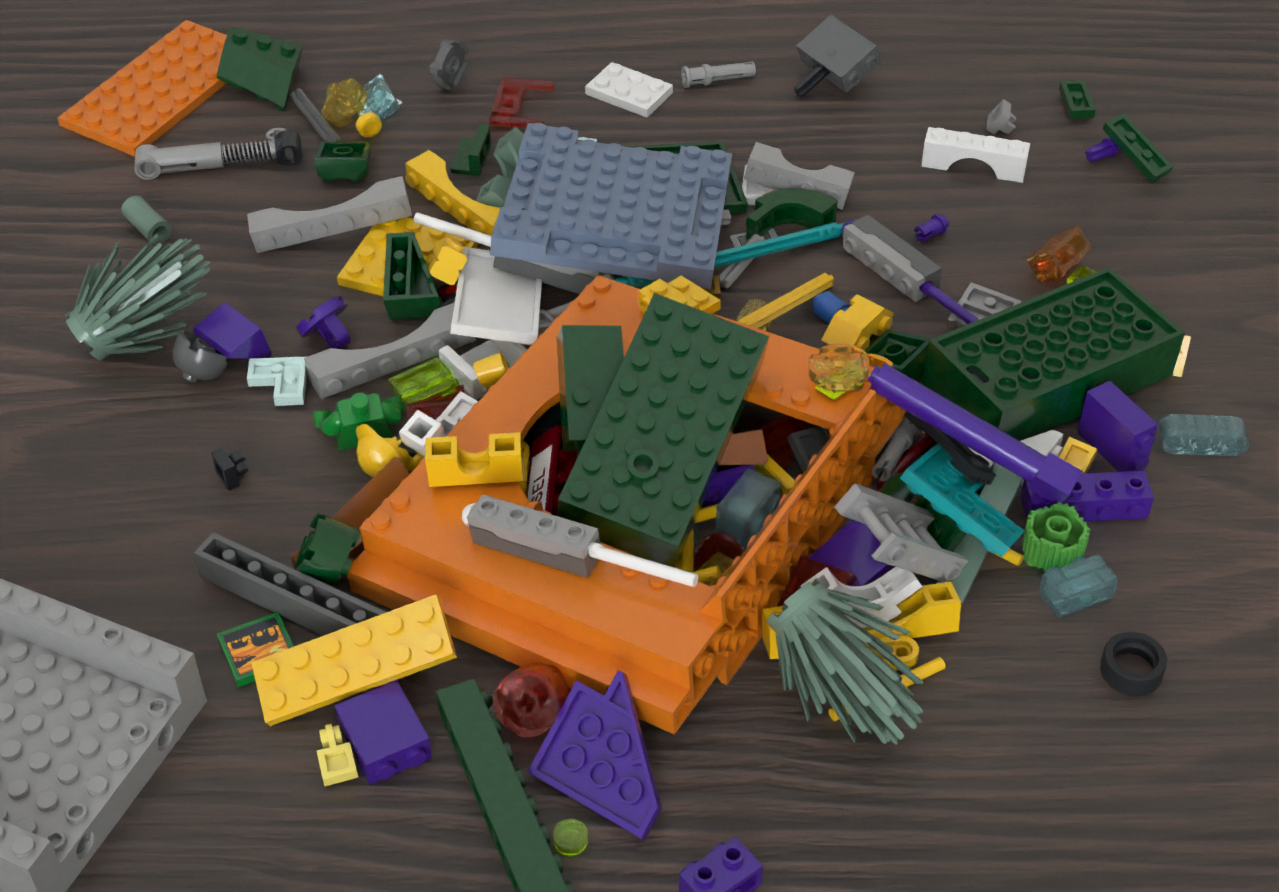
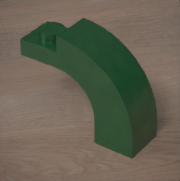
M782 189L767 193L755 200V211L751 212L746 219V238L750 239L754 234L763 236L770 229L781 224H799L811 229L836 222L838 201L825 194L806 189Z

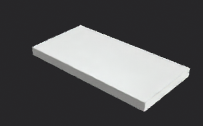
M464 247L463 252L467 257V261L463 269L459 271L460 275L450 334L532 345L538 337L542 280L537 278L533 280L493 267L495 256H491L489 250Z

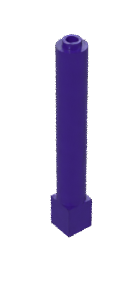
M886 363L882 367L876 365L867 379L871 383L869 390L876 391V394L1028 481L1029 485L1027 488L1055 504H1058V502L1063 503L1067 499L1082 473L1080 469L1050 452L1047 456L1039 453Z

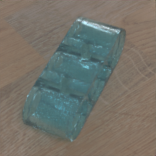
M1171 414L1164 416L1159 421L1162 447L1168 453L1236 456L1245 453L1249 448L1245 422L1240 417Z

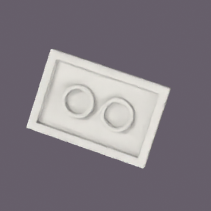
M613 62L585 86L586 95L646 118L673 93L672 84Z

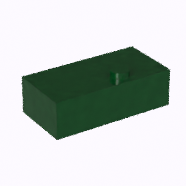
M561 326L556 339L563 452L581 451L624 359L621 326Z

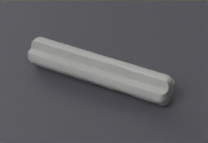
M754 234L745 245L763 241L765 238ZM754 258L728 264L719 274L720 287L728 289Z

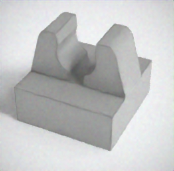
M1003 99L988 114L987 131L994 135L999 130L1009 134L1015 128V125L1012 123L1016 120V117L1011 113V104Z

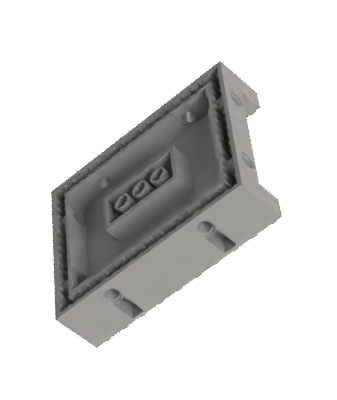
M0 579V892H66L206 704L207 700L193 652L3 579Z

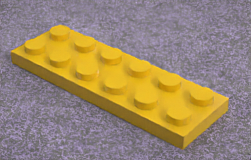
M435 594L251 662L265 723L272 726L457 658L441 600Z

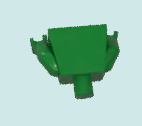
M355 393L351 398L339 400L336 403L335 412L331 413L330 410L313 412L315 428H320L325 435L335 436L338 451L357 447L356 428L360 424H367L382 438H393L390 424H396L401 420V411H404L400 395L384 399V402H382L379 394L366 395L364 393Z

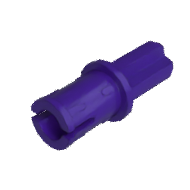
M1107 137L1101 143L1087 148L1085 151L1086 159L1090 162H1095L1107 156L1113 157L1121 149L1111 138Z

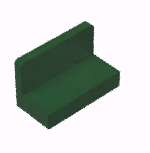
M480 124L474 139H461L450 167L451 173L480 176L491 148L490 125Z

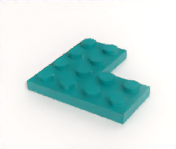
M939 444L935 445L905 470L900 479L906 483L905 485L908 490L916 495H922L931 502V506L935 511L948 515L956 521V525L961 531L966 534H972L982 541V545L987 551L1003 557L1025 531L976 494L985 484L969 480L953 464L955 459Z

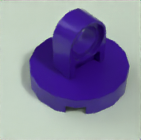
M341 295L338 298L333 297L313 310L314 314L309 318V322L305 318L301 320L296 326V330L302 338L319 331L331 348L342 349L350 343L351 339L348 331L337 316L345 310L348 304Z

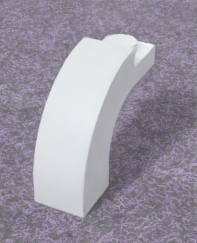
M460 391L436 420L417 410L399 431L402 442L425 457L426 438L445 437L478 401Z
M826 567L801 585L802 587L808 582L812 584L814 579L817 578L825 588L870 599L868 602L881 605L884 608L877 611L850 602L846 603L886 621L901 614L902 612L897 604L922 587L913 572L894 567L876 581L863 586H847L839 582ZM845 615L848 619H850L852 622H854L861 628L868 627L860 623L859 621Z

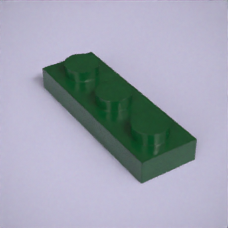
M1125 113L1105 122L1102 128L1105 133L1151 183L1171 172L1174 166Z

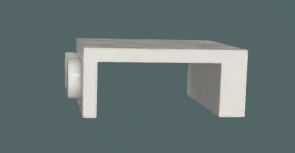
M490 339L459 356L447 345L438 350L440 370L465 394L477 400L483 397L488 390L480 384L473 363L502 352L511 368L521 357L522 353L528 349L521 343Z

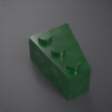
M414 232L387 234L383 302L390 320L430 317L434 310L442 307Z

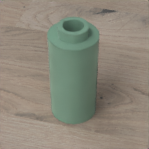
M131 196L123 203L121 208L122 215L148 241L156 233H158V239L153 243L155 245L164 243L170 237L171 225L141 196Z

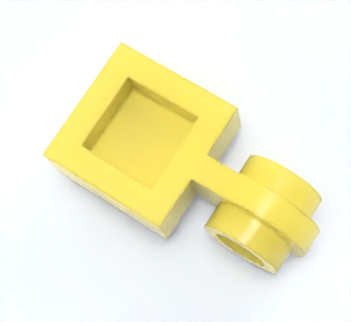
M332 724L325 725V729L319 730L323 749L317 750L324 786L358 778L350 742L343 744L339 725L333 727Z

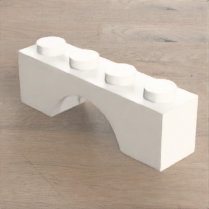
M928 127L921 166L947 171L949 166L957 160L975 158L990 165L997 179L1023 183L1030 143Z

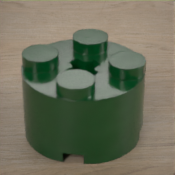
M317 513L309 527L314 528V531H310L308 536H304L295 567H297V571L320 582L337 586L342 575L346 576L351 567L353 558L348 555L351 547L354 548L361 532L355 526Z

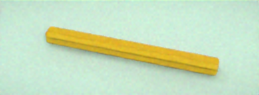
M823 273L744 316L737 322L758 329L817 296L819 293L831 288L834 277Z

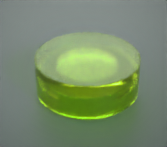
M577 819L560 821L553 830L554 847L561 854L568 856L581 853L588 844V830L584 823Z

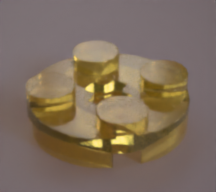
M353 78L342 80L338 84L336 82L330 84L326 91L327 97L324 101L321 115L336 127L350 124L353 121L351 117L355 112L360 114L365 106L367 99L366 90Z
M846 344L823 346L819 348L818 354L815 356L812 354L809 358V377L816 384V387L822 391L858 392L864 388V382L869 376V359L867 355L862 351L861 355L853 352L854 347Z

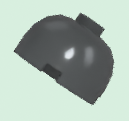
M185 330L184 333L182 331L178 333L172 349L174 363L183 372L182 377L194 383H197L198 380L209 381L217 378L225 371L231 358H227L193 331Z

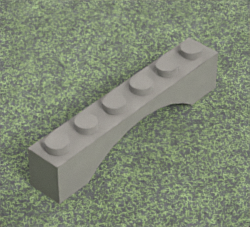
M403 176L376 182L368 190L355 198L324 209L289 211L272 207L247 214L249 233L257 253L412 216Z
M454 302L434 310L418 329L392 343L356 350L330 348L305 357L307 377L319 397L324 399L439 355L438 350L447 345L452 349H456L476 341V337L450 334Z

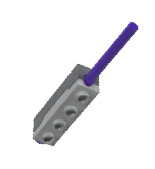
M866 215L856 221L849 220L843 224L841 228L843 248L915 302L922 299V297L930 296L966 324L980 320L939 290L942 268L870 215Z

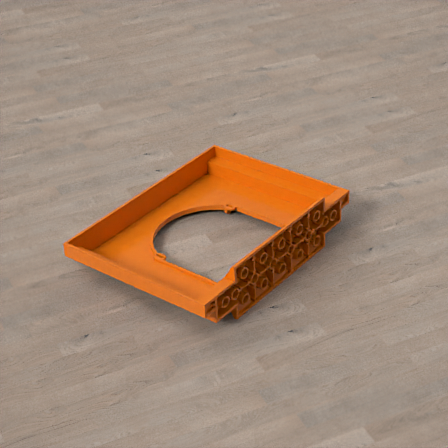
M597 275L590 284L586 285L579 296L570 302L562 314L554 319L545 332L538 336L529 349L522 353L521 357L512 367L506 370L495 385L489 388L488 392L478 403L472 406L471 410L461 421L455 424L454 428L445 437L457 436L460 448L469 453H479L486 450L489 446V434L520 432L522 442L536 420L560 401L556 338L561 326H621L623 356L625 357L644 316L638 305V291L641 289ZM712 314L769 336L761 369L747 401L828 429L830 439L817 455L814 454L805 472L797 476L790 492L781 497L774 513L766 517L759 533L750 538L744 553L735 558L728 574L720 577L716 585L710 587L697 582L695 587H691L603 560L598 561L589 577L586 578L475 544L472 540L470 528L462 520V511L467 505L477 503L482 494L544 513H551L543 510L541 502H530L522 491L519 482L429 487L425 459H422L410 475L401 481L388 498H385L376 511L369 518H366L360 526L365 550L352 561L347 573L350 589L352 592L392 610L437 594L441 600L451 636L572 689L577 680L605 695L619 670L627 674L638 719L675 735L715 678L718 677L721 683L728 685L762 637V609L785 605L784 602L794 593L811 569L806 559L835 536L847 517L841 516L834 506L854 484L866 488L871 486L875 480L872 475L875 458L905 418L906 410L876 394V391L869 390L871 383L867 381L868 378L834 400L815 389L816 386L850 364L869 376L874 367ZM601 543V545L604 546L605 548H609V549H612V550H616V551H619V552H623V551H621V550H618V549H616V548H613V547H611V546H608V545H606V544Z

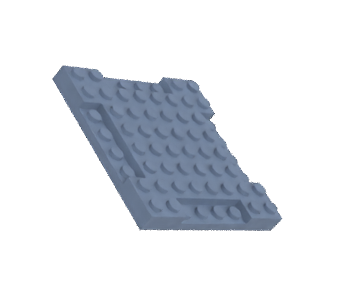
M542 123L527 124L519 149V159L505 203L500 208L491 235V256L649 280L661 279L665 282H670L682 275L699 287L711 289L732 153H726L722 150H705L696 146H681L678 155L669 151L647 150L643 147L631 148L616 143L605 144L589 139L578 140V130H571L568 127H551Z

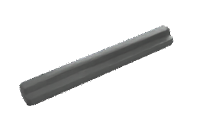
M296 89V91L291 92L290 96L293 102L325 142H341L340 137L303 90Z

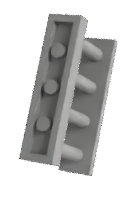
M854 484L834 506L841 516L866 524L881 545L871 555L876 561L942 582H950L961 574L962 568L969 562L965 556L942 549L927 531V526L935 518L927 509L858 484Z

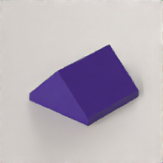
M225 302L198 323L193 330L196 335L229 359L270 358L272 354L261 328Z

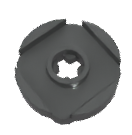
M447 39L441 42L436 59L429 67V73L434 76V82L437 86L450 90L452 85L457 86L462 81L468 66V62L464 61V53L468 54V48L464 43Z

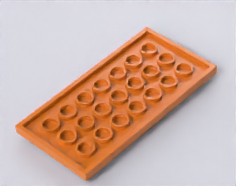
M185 20L57 117L59 126L135 157V151L140 145L155 142L227 84L217 79L219 63L227 35Z

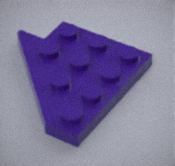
M618 670L605 695L576 680L528 772L639 838L646 839L662 807L627 674Z

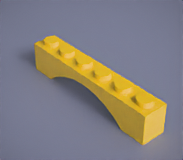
M428 150L405 163V178L411 188H415L426 199L433 201L444 212H448L471 230L492 235L500 208L482 204L462 194L448 178L446 161Z
M952 582L923 585L912 595L897 604L902 613L888 620V622L909 630L911 633L905 635L887 627L891 632L899 636H908L910 638L958 632L961 600ZM783 606L762 609V639L770 660L778 659L779 657L776 634L766 621L772 613L778 616L783 612ZM870 627L863 628L877 638L887 637Z

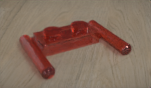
M502 77V82L500 83L489 117V125L526 128L528 123L544 124L542 119L520 118L518 114L525 95V89L553 91L555 83L553 81Z

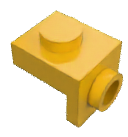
M1069 437L1059 458L1082 471L1081 474H1086L1097 455V448Z

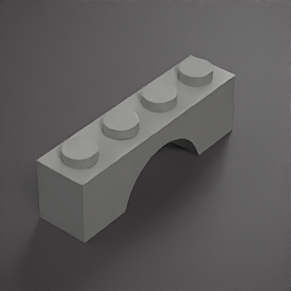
M756 142L748 159L744 179L777 190L806 189L816 191L837 200V208L843 210L855 172L833 165L820 170L799 168L789 163L783 157L781 149Z

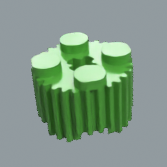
M1058 502V504H1053L1051 508L1045 506L1044 509L1039 508L1035 511H1030L1022 541V551H1024V560L1027 565L1037 566L1038 569L1043 568V571L1050 570V573L1055 571L1060 576H1066L1072 573L1073 567L1077 568L1078 564H1081L1091 528L1087 527V522H1083V517L1079 518V514L1074 509V506L1069 507L1067 503L1062 505L1061 502Z

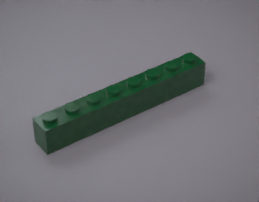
M473 678L437 690L436 697L439 714L514 891L575 892L571 882H564L561 873H563L561 859L557 852L551 853L548 844L551 841L548 830L544 823L538 824L535 817L538 815L536 803L532 795L526 797L523 790L526 787L520 768L514 769L511 763L514 760L508 741L502 742L499 736L502 734L501 726L497 716H491L488 711L490 702L485 689L479 690Z

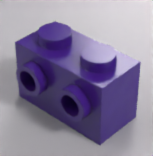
M735 836L726 843L721 842L715 845L709 854L698 862L693 861L687 864L679 874V892H752L762 884L763 865Z

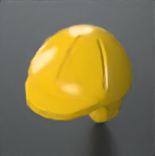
M360 424L356 428L358 464L372 478L394 457L399 458L410 472L418 466L422 459H425L418 452L414 457H411L406 449L399 447L402 442L401 438L398 441L396 436L393 438H382L367 424Z

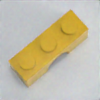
M521 433L489 434L488 448L479 453H469L462 450L458 444L457 436L426 438L425 464L429 487L524 481Z

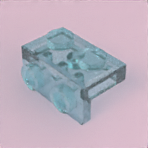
M379 74L362 87L354 79L350 81L354 89L351 94L359 104L358 107L363 114L372 112L377 114L380 120H383L401 107L382 74Z

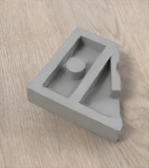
M972 282L958 302V304L978 319L1022 303L1018 299ZM953 313L948 318L947 326L949 327L968 325Z

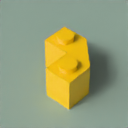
M856 294L850 300V305L852 306L846 311L840 309L833 316L821 341L835 348H838L840 344H850L865 351L869 347L871 334L880 337L886 329L891 327L894 312Z

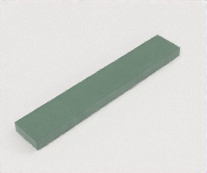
M995 463L992 471L996 474V477L991 485L985 484L980 497L1006 516L1023 479ZM967 534L954 550V553L965 556L969 560L962 568L961 574L954 580H951L961 600V608L989 552L983 547L982 541L972 534Z

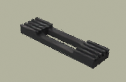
M906 411L904 416L919 431L928 433L955 459L953 464L969 480L991 485L996 474L988 467L990 463L987 460L973 453L966 445Z

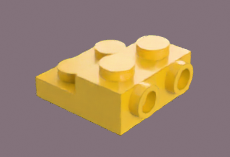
M682 275L669 283L658 279L638 291L639 309L644 314L654 293L711 315L721 309L720 299Z

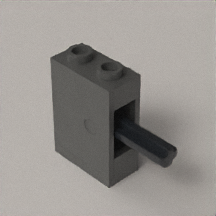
M830 15L796 45L801 61L813 70L793 90L800 98L804 97L826 78L847 93L881 62L877 45L833 15Z

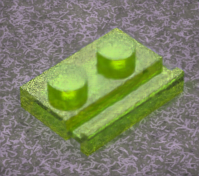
M439 357L388 379L389 388L396 396L400 395L402 404L405 403L408 411H412L459 389L458 379L453 378L452 372Z

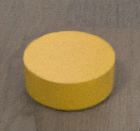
M372 112L361 115L356 121V129L365 138L375 136L382 128V122L378 115Z

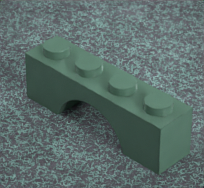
M513 128L499 139L493 155L501 167L503 176L498 174L481 186L476 199L477 202L498 208L504 206L519 159V149L524 136L518 128Z

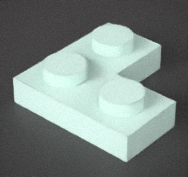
M305 357L249 359L248 387L275 386L273 396L275 406L304 405L307 379Z

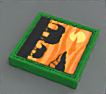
M278 612L216 634L237 687L255 682L251 662L294 647Z

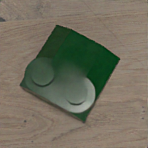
M321 141L314 158L317 175L323 178L324 181H336L338 178H348L350 181L363 180L369 174L368 162L372 142Z
M886 329L865 352L887 358L893 363V368L915 380L924 371L928 343L931 338Z

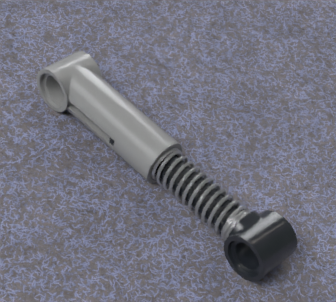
M285 130L280 132L275 140H268V143L264 140V143L259 141V144H257L255 141V144L250 142L249 145L247 142L245 145L243 143L238 145L237 143L236 146L232 143V146L227 144V147H225L221 142L157 148L151 144L140 145L135 151L134 171L139 178L152 180L163 173L222 168L225 162L229 164L231 161L233 164L234 161L238 163L240 160L242 163L243 160L247 162L248 159L252 162L253 159L257 161V158L261 161L262 158L266 160V157L268 160L273 158L277 159L281 164L292 166L299 163L302 159L301 137L295 131Z

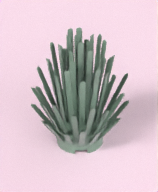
M156 233L122 271L116 275V271L121 265V260L118 259L102 282L120 248L118 241L111 254L105 258L101 268L99 263H96L91 277L92 267L88 264L75 307L65 315L68 318L66 323L80 343L83 341L87 346L93 348L89 353L99 361H102L110 354L145 353L163 348L164 346L160 343L130 345L176 336L182 330L164 334L160 333L185 327L186 323L181 322L137 335H130L166 320L167 316L193 304L195 300L207 294V292L202 291L190 295L191 291L189 290L200 283L196 281L211 270L209 267L205 268L211 261H205L195 268L196 264L203 260L204 256L202 254L196 255L190 261H185L200 250V245L196 244L182 254L181 251L191 245L192 239L188 240L185 238L182 240L180 238L173 245L168 243L161 249V243H158L155 247L151 246L158 239V233Z
M815 578L812 584L810 582L806 583L784 602L783 612L778 616L772 613L766 621L776 634L783 690L785 691L788 687L790 690L794 688V675L807 722L811 717L807 705L811 694L819 714L823 712L821 704H825L826 698L828 699L854 743L856 736L850 728L851 718L848 713L861 732L865 733L868 731L871 734L873 730L882 743L886 744L892 741L897 745L898 739L902 740L904 734L895 725V720L891 715L901 717L911 729H916V722L922 723L918 715L923 713V710L910 697L914 696V694L901 682L902 677L865 643L915 684H923V681L910 671L912 669L892 654V647L852 622L845 615L893 640L900 639V636L891 632L887 627L905 635L911 632L846 602L877 611L883 609V606L868 602L870 599L825 588Z

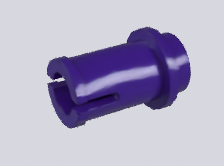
M934 214L931 220L915 227L914 232H918L915 236L920 242H925L938 233L944 234L949 227V222L943 214Z

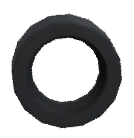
M1123 632L1111 637L1105 645L1100 670L1103 679L1110 687L1120 693L1132 696L1146 695L1155 691L1162 682L1166 670L1167 656L1164 648L1155 639L1146 634ZM1128 653L1138 655L1147 660L1153 670L1144 674L1131 673L1121 668L1115 662L1114 657Z

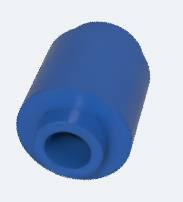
M830 291L819 293L814 298L812 312L824 322L830 324L833 316L840 309L846 311L850 305Z

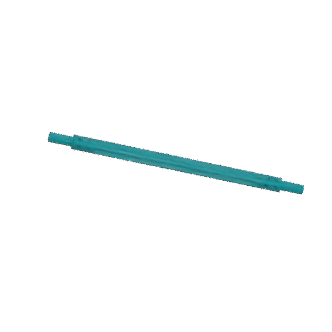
M833 222L718 251L714 268L838 238L842 234L841 228L844 223L837 224ZM629 276L614 279V281L635 288L647 286L656 281Z

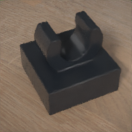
M223 448L211 452L215 472L226 488L230 491L240 486L238 476L248 471L247 466L243 462L246 458L240 450L234 451L229 456Z

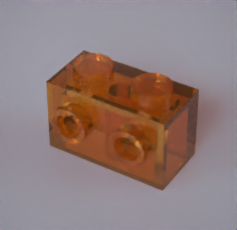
M1078 225L1055 233L1026 260L1039 282L1048 279L1056 281L1066 275L1068 269L1079 263L1081 258L1092 247Z

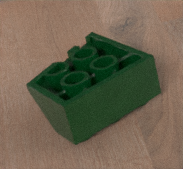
M230 27L225 39L217 79L242 91L248 89L257 94L256 98L264 102L268 99L276 103V108L284 111L299 70L303 45L273 38L265 34L246 31L242 28Z

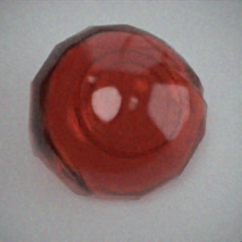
M723 531L710 533L694 549V567L698 571L718 565L721 577L726 576L731 570L735 558L744 553L742 545L734 536ZM719 578L711 580V582H717Z

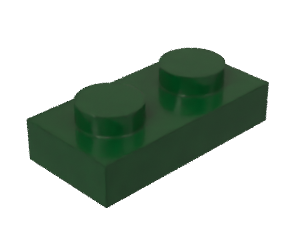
M1085 80L1060 81L1059 91L1069 118H1094L1096 109Z

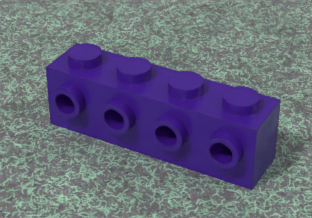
M1145 470L1086 473L1079 476L1070 495L1062 505L1067 503L1069 507L1074 506V509L1079 514V518H1084L1083 521L1139 519L1149 517L1154 496ZM1024 480L1020 498L1026 519L1030 515L1031 510L1044 509L1045 506L1051 508L1055 504L1027 488L1029 482Z

